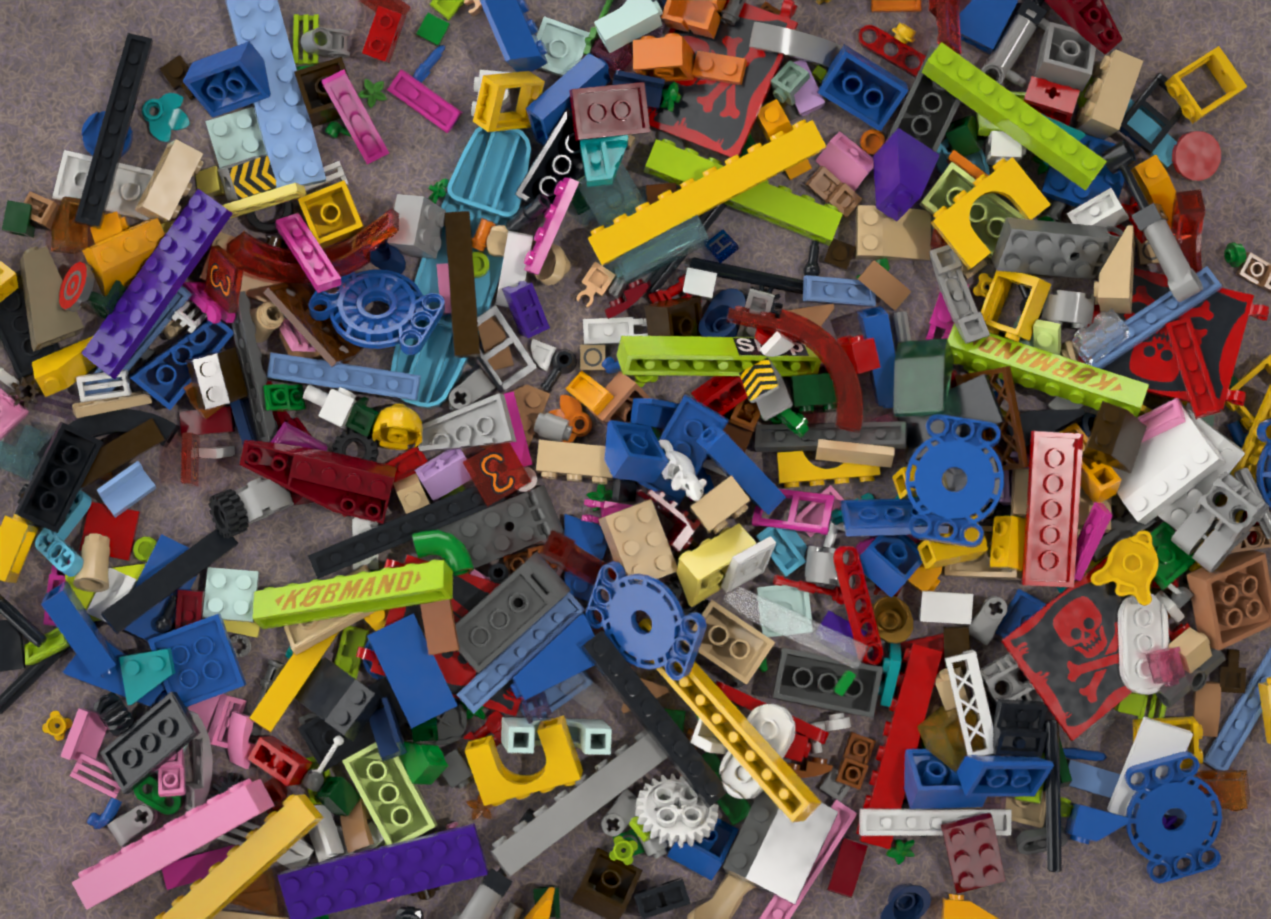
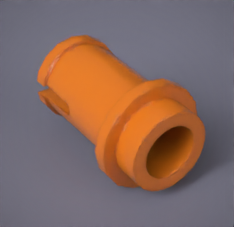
M481 218L480 224L472 238V247L484 251L487 248V237L491 228L496 226V224Z

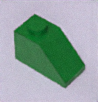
M404 741L407 753L399 757L412 784L432 785L448 767L439 746L422 742Z

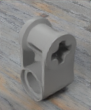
M318 27L303 34L301 46L310 54L325 55L331 58L341 56L342 58H349L350 52L347 50L350 31ZM314 36L317 37L319 45L315 43Z
M480 368L450 392L448 405L454 412L485 399L484 396L489 392L492 393L496 387ZM455 396L459 398L464 396V405L460 402L455 404Z
M998 596L988 597L973 616V621L969 626L970 636L985 645L990 642L998 629V625L1006 615L1007 605L1002 598ZM999 601L998 606L1001 608V611L999 613L995 611L993 614H990L991 608L989 604H995Z
M627 788L615 800L601 821L603 832L609 836L619 835L629 824L631 818L635 817V805L638 797ZM617 818L619 820L617 822L618 830L612 829L608 831L606 821Z
M142 804L128 813L119 816L107 826L119 845L123 846L157 821L158 810L147 804ZM147 811L149 815L146 819L141 820L142 812Z

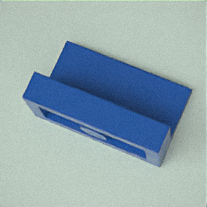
M633 398L630 423L665 430L679 404L653 398Z

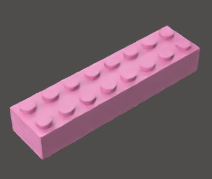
M249 778L229 788L228 791L211 798L201 806L186 812L185 815L163 825L164 827L145 835L137 842L122 848L121 851L104 858L98 864L78 873L80 878L72 882L87 910L275 805L261 779L252 782Z

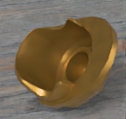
M890 596L878 598L872 604L880 638L887 643L893 644L906 641L913 631V618L907 604L894 596L892 598Z

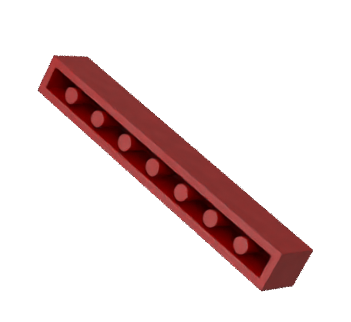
M912 643L910 648L905 647L902 662L906 664L903 672L898 674L896 687H899L897 697L893 696L891 706L889 707V711L892 712L890 722L885 721L882 735L886 736L883 746L879 745L875 760L879 761L877 771L872 770L869 785L873 786L870 795L866 794L862 809H901L905 795L906 749H917L942 651ZM858 822L857 829H856V834H858V835H859V822ZM860 835L859 840L890 849L893 836Z

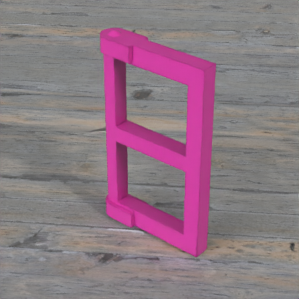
M779 489L786 498L792 499L788 521L762 518L763 510L757 505L755 507L752 526H766L828 535L835 495ZM799 500L825 503L821 525L795 522Z

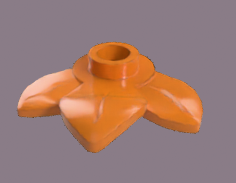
M561 395L560 409L548 412L570 420L569 426L573 427L569 440H564L563 442L572 443L576 437H584L592 429L590 416L582 411L581 403L572 396ZM576 421H584V428L577 429L575 427Z

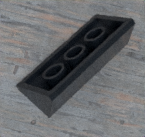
M569 109L564 111L514 194L526 205L531 203L540 194L545 195L549 199L550 204H553L556 197L554 191L560 180L563 181L564 178H571L580 184L585 176L580 140L576 141L573 115Z
M60 422L14 514L58 533L103 442Z

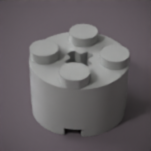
M1050 289L1043 305L1041 319L1059 323L1061 326L1062 322H1071V328L1087 329L1088 324L1092 325L1095 303L1094 294H1089V298H1086V293L1054 290V295H1052Z
M258 478L247 483V486L235 490L236 495L240 496L239 501L244 503L243 508L247 511L245 515L248 517L249 521L247 523L249 524L263 520L277 511H283L294 504L288 489L270 479L262 480Z
M808 546L804 581L840 586L833 559L836 548L828 549ZM847 551L843 555L845 564L849 562L850 558ZM854 575L849 579L850 587H854Z

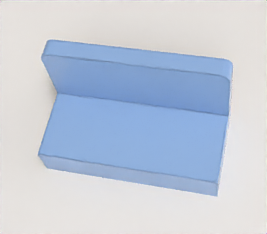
M136 461L98 488L97 492L116 518L154 491L156 486L145 473L140 462Z

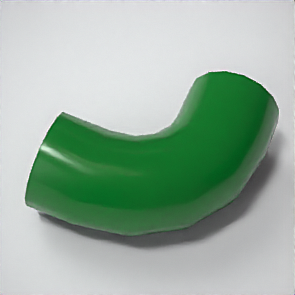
M440 530L422 531L412 534L418 559L430 555L441 556L453 571V577L464 575L474 570L467 548L453 534Z

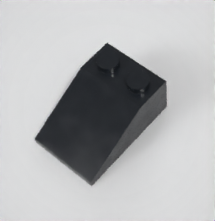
M1084 409L1026 411L1022 414L1019 413L1025 447L1031 442V431L1053 432L1086 414ZM1008 424L1005 432L1011 438L1014 434L1013 427Z
M324 657L295 697L301 704L352 741L355 740L383 702L382 698L326 657Z

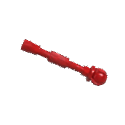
M780 575L774 576V585L791 586L799 591L812 594L815 592L832 596V600L838 604H845L841 588L838 586L832 590L818 587L814 583L801 580L797 582L785 579L784 576Z

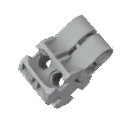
M1226 471L1212 484L1213 488L1206 496L1203 495L1199 499L1193 512L1171 538V541L1188 555H1191L1198 548L1193 555V559L1210 573L1214 572L1235 546L1239 545L1250 534L1249 530L1257 521L1260 522L1270 507ZM1221 494L1227 495L1226 505L1217 507L1215 504L1217 496ZM1241 510L1247 511L1248 517L1246 521L1237 523L1235 521L1236 513Z
M1010 653L980 668L983 686L989 694L995 709L998 699L1043 701L1028 679L1023 683L1017 679V672L1020 670V667ZM1000 680L1004 681L1007 685V690L1002 695L995 692V684ZM1047 709L1045 720H1056L1051 711Z

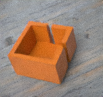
M667 0L661 19L670 28L685 32L691 30L693 34L714 39L721 19L718 12L721 13L724 10L727 0Z

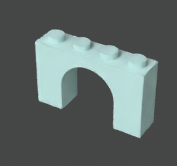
M627 0L622 7L595 21L594 24L599 37L608 52L611 53L661 27L660 15L663 12L657 1Z
M502 717V745L508 753H534V746L542 745L537 732L539 723L552 718ZM566 719L576 748L581 749L584 754L610 755L612 729L603 719Z

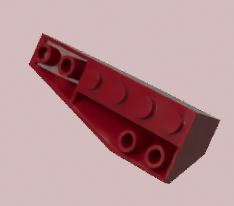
M1044 0L1068 25L1103 54L1106 55L1123 40L1103 0Z
M252 440L244 441L239 464L333 512L382 524L384 523L397 467L349 455L295 445Z

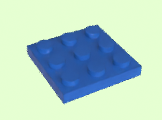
M1085 134L1086 136L1079 140V142L1100 157H1102V152L1116 145ZM1049 165L1041 193L1047 198L1079 207L1112 188L1119 200L1125 179L1121 171L1112 174L1107 166L1104 165L1085 191Z
M221 613L148 640L151 651L171 648L175 674L163 681L167 694L171 691L177 692L185 707L247 685Z

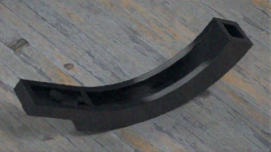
M120 409L85 416L68 424L96 438L108 434L127 433L153 418L166 439L160 445L166 448L180 429V426L163 417L132 409ZM52 437L44 444V446L38 452L37 455L41 458L43 457ZM38 465L35 467L32 475H34ZM25 484L21 488L18 494L20 498L17 501V503H20L22 499L20 494L26 491L28 484Z

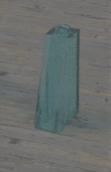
M698 215L616 258V266L613 267V270L618 280L623 279L627 285L706 246L709 237Z

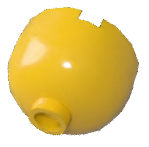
M394 404L379 412L373 425L372 438L374 442L377 439L380 441V446L392 450H407L408 445L415 443V447H417L422 442V420L414 410L406 407L404 404Z

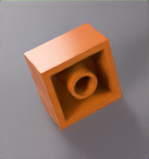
M670 33L662 38L642 36L640 40H633V70L637 74L665 79V82L694 79L692 75L694 67L693 49L683 36Z

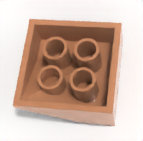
M1255 550L1235 552L1228 555L1212 573L1202 567L1187 574L1189 590L1194 594L1191 597L1197 632H1202L1208 637L1210 648L1216 650L1224 649L1271 626V582L1265 553Z

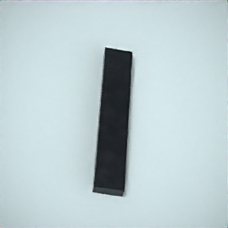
M215 529L103 611L101 616L116 634L120 633L235 548L238 542L234 537L224 538L223 535L219 534V530Z

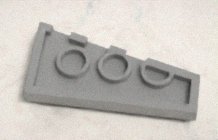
M498 393L422 424L423 437L418 447L419 451L425 453L516 442L504 394Z

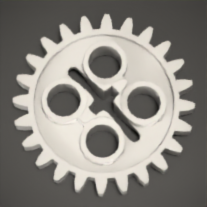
M671 774L669 780L664 775H661L660 782L653 778L651 785L645 784L644 790L639 791L635 805V816L639 817L638 824H644L643 832L651 831V839L657 836L660 837V844L668 840L669 847H672L674 842H678L680 848L683 847L684 842L693 846L694 839L701 843L703 836L708 838L710 831H714L718 818V805L714 803L711 807L707 808L683 776H680V779H676L674 774Z

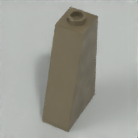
M38 246L24 251L19 263L31 347L33 351H37L80 334L84 326L77 311L71 312L61 308L59 304V292L63 281L47 246L40 249Z

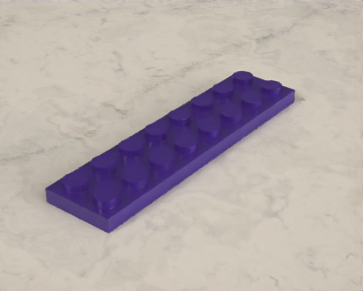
M197 189L87 344L82 354L108 376L116 379L233 213L203 191Z
M474 823L279 872L277 876L290 919H311L488 875L489 871Z

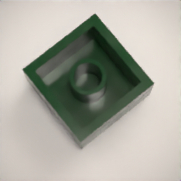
M843 372L792 376L790 379L792 411L798 410V413L806 415L813 414L815 409H823V413L838 412L840 407L846 403Z

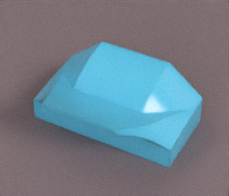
M767 527L755 536L759 542L770 536L775 540L776 545L770 558L785 577L806 562L804 556L807 546L795 530Z

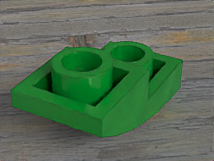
M274 384L263 386L267 411H301L306 409L305 400L303 399V385Z

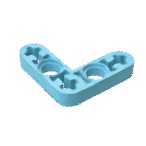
M82 490L78 492L59 532L56 533L44 527L35 541L36 549L59 571L69 577L77 575L83 566L82 557L64 541L91 506V497Z

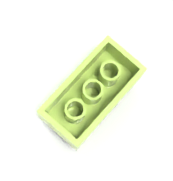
M951 162L919 205L932 215L944 205L948 209L955 204L953 198L963 190L968 193L975 187L973 182L976 179ZM994 193L978 197L971 207L969 217L972 229L991 252L987 255L992 258L1006 217L1025 219L1020 212Z
M375 742L342 760L387 845L414 839L438 825L417 785L412 784L399 756L383 762Z

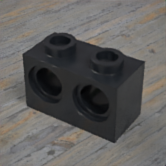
M683 877L634 893L642 919L691 904Z

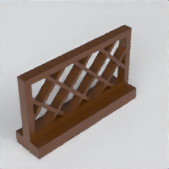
M298 274L294 275L288 282L268 287L263 292L331 367L341 363L349 364L365 348L354 345L341 337L331 324L330 318L318 321L310 316L308 303L314 292ZM319 304L313 309L320 312L324 311L327 306ZM339 323L338 325L340 326V328H342L346 332V329H344L343 325Z
M1007 366L955 376L956 384L959 386L983 374H987L992 388L999 393L997 397L999 407L1004 399L1009 405L1008 412L1000 407L1005 422L1001 426L997 425L1000 429V441L1003 438L1009 445L1005 452L998 446L999 443L993 446L992 449L1002 458L1000 462L1003 471L1029 467L1011 367ZM999 373L1003 374V387L996 382ZM1008 424L1013 427L1014 434L1012 438L1005 432ZM991 429L982 432L981 436L985 441L993 440ZM1013 449L1018 453L1019 463H1016L1010 457Z

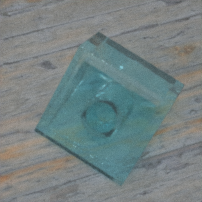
M622 162L612 184L587 187L585 176L576 180L579 182L577 188L593 218L599 226L604 225L605 229L614 224L613 219L625 213L627 216L636 213V207L645 203Z

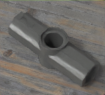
M1131 512L1123 518L1118 517L1111 521V530L1103 534L1091 560L1097 562L1107 556L1117 542L1132 537L1139 531L1147 530L1157 522L1156 519L1153 518L1145 525L1137 522Z
M1210 648L1212 656L1191 674L1176 665L1173 676L1167 680L1166 684L1159 688L1160 690L1155 693L1156 697L1163 705L1169 708L1190 690L1199 691L1207 682V675L1226 660L1224 654L1220 650Z

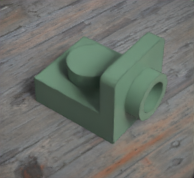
M789 60L771 80L773 96L779 102H786L793 106L795 104L794 95L809 80V72Z

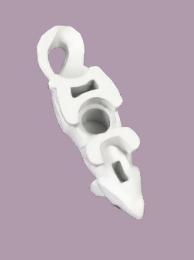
M659 440L658 442L662 449H665L666 457L669 461L662 471L663 477L665 479H672L671 486L673 490H685L687 496L694 501H699L703 494L706 480L697 479L695 468L686 455L674 451L668 440Z

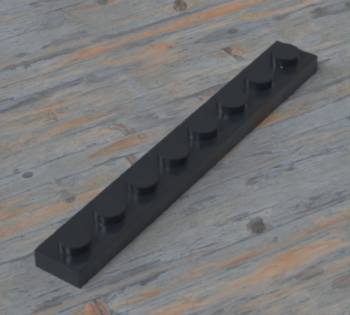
M132 33L127 34L75 217L77 224L101 229L153 45L152 38Z
M491 479L309 554L308 558L317 579L413 540L412 534L439 529L505 501L503 493L496 494L493 492Z
M600 631L581 646L585 654L705 806L709 808L727 793L723 788L722 781L692 743H690L605 633Z

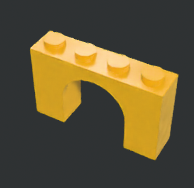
M1013 157L1008 161L1002 158L992 166L995 171L987 177L985 174H982L973 182L975 187L968 193L965 190L961 191L953 198L955 204L948 209L944 205L933 214L935 220L931 224L968 270L991 253L970 224V210L978 197L989 193L1005 196L1025 219L1031 220L1051 205Z
M912 466L910 481H915V466ZM902 467L892 476L900 500L909 498L905 485L907 467ZM910 488L912 496L917 497L916 488ZM952 528L951 533L943 534L941 536L944 538L950 537L953 534L954 529ZM969 528L965 531L964 537L967 541L974 542L979 538V531ZM985 536L982 543L976 547H965L924 540L917 546L925 570L978 559L988 551Z
M564 715L539 723L537 732L545 752L546 765L540 771L531 775L515 774L504 766L492 735L467 743L465 754L484 806L490 804L498 806L505 803L508 799L515 797L518 800L524 799L530 793L537 791L546 793L553 790L556 786L563 784L564 786H571L576 784L575 781L581 780L583 769Z

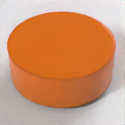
M876 129L867 130L860 139L861 149L869 155H874L885 143L884 135Z

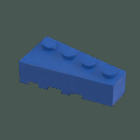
M206 319L192 334L188 332L129 377L166 408L171 410L185 393L184 387L191 383L186 360L220 351L234 334L233 330L222 321L213 324Z

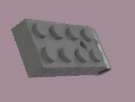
M1006 217L991 259L997 271L1095 279V277L1099 278L1100 271L1120 240L1123 231L1114 226L1102 227Z
M545 485L436 529L453 534L464 543L471 556L474 569L564 532ZM513 522L514 530L507 531L505 528L506 523Z
M536 552L455 623L460 649L457 651L476 673H479L568 594L571 589L545 559ZM515 598H519L522 601V605L519 608L513 604Z

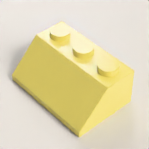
M740 523L732 528L727 527L723 529L717 537L712 540L706 539L695 550L686 551L680 556L676 573L691 607L723 589L721 584L732 557L757 544Z

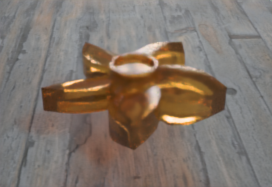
M480 793L477 796V801H467L469 807L474 809L472 820L478 819L481 814L491 820L489 808L493 806L492 804L484 806Z

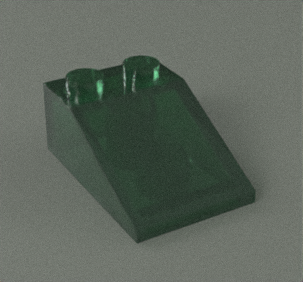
M948 338L898 342L894 367V417L944 414L954 363Z

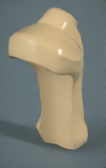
M497 225L491 228L487 237V250L491 256L504 258L508 229L505 225ZM532 240L531 250H533L536 243L534 240ZM552 243L539 275L534 274L544 285H555L570 270L571 263L560 246Z
M726 873L712 899L698 905L689 912L687 919H731L740 906L744 895L753 888H756V886Z

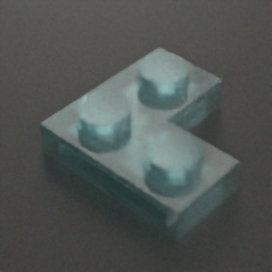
M26 424L16 447L0 441V468L29 480L39 458L37 454L46 443L49 434Z

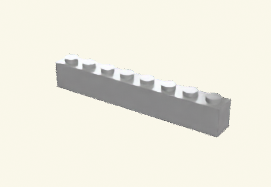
M645 729L634 737L637 741L630 747L624 744L614 753L617 757L608 762L607 759H604L594 768L597 772L588 777L587 774H584L581 780L575 781L576 787L569 793L565 789L553 798L556 803L549 808L543 805L533 813L536 818L529 823L523 820L513 828L515 833L508 839L502 836L492 844L494 849L490 853L507 877L513 875L667 758Z

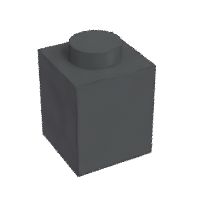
M458 748L444 757L448 767L442 774L451 788L457 785L461 789L472 781L470 778L473 775L471 768Z

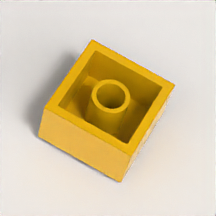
M345 180L298 199L310 231L322 249L366 231Z

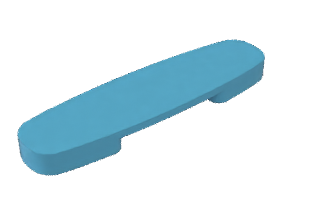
M479 126L475 129L448 183V191L441 208L446 210V212L470 211L472 238L480 224L481 218L495 223L496 226L505 225L506 227V222L519 213L522 201L514 194L530 169L532 156L530 142L524 132L519 129L487 132ZM445 226L442 229L441 248L437 253V258H422L414 281L423 296L429 293L439 294L437 264L448 263ZM472 247V252L485 254L490 264L489 271L485 276L474 278L478 317L491 306L500 281L503 257L491 256L487 248L484 251H480ZM431 302L427 307L437 309L440 307V304ZM452 314L441 317L419 353L408 355L402 352L400 344L395 346L391 371L421 376L418 400L399 398L407 404L423 409L440 407L449 399L450 392L455 388L469 357L455 358ZM420 320L416 325L418 327H426L429 325V322ZM410 338L407 339L404 343L406 345L413 346L416 345L418 341L416 339Z

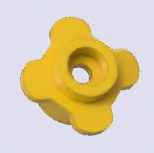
M899 22L897 27L892 29L896 33L894 37L902 43L907 44L908 41L912 43L915 41L913 37L916 31L909 26Z
M982 273L978 277L979 282L977 286L973 288V293L975 296L986 298L989 290H986L985 286L989 285L990 287L993 278H990L987 273Z
M52 711L50 718L43 724L42 730L44 733L54 736L55 740L61 741L65 738L67 729L72 727L73 722L70 718L61 716L59 711ZM56 723H58V724L60 725L59 728H56V727H55V724H56Z

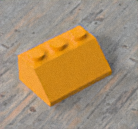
M158 218L146 220L82 250L88 264L93 268L91 271L94 273L103 296H107L130 285L165 236Z

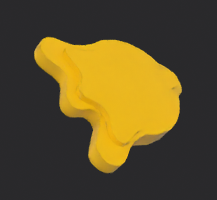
M1142 530L1132 537L1117 542L1111 548L1104 567L1091 575V582L1096 586H1101L1113 581L1116 583L1115 593L1118 596L1133 595L1139 604L1143 606L1149 605L1152 602L1150 584L1157 573L1159 565L1157 553L1152 545V535L1148 531Z

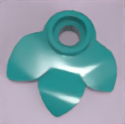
M166 93L160 99L147 100L142 106V115L149 122L150 132L162 142L170 141L172 130H182L190 125L187 115L179 109L184 100V97L181 95ZM153 107L159 108V113L155 116L150 114Z

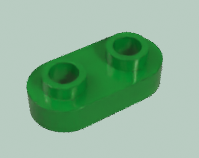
M788 408L775 415L786 427L801 438L809 431L807 426L809 422L800 413L795 414Z
M149 776L134 789L137 799L163 814L170 815L176 813L182 806L183 800L181 795L170 796L174 799V804L168 806L165 803L167 797H160L158 794V779ZM146 784L152 786V792L149 794L144 792Z

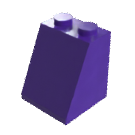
M899 128L896 129L873 156L876 208L895 221H898L922 196L940 156Z

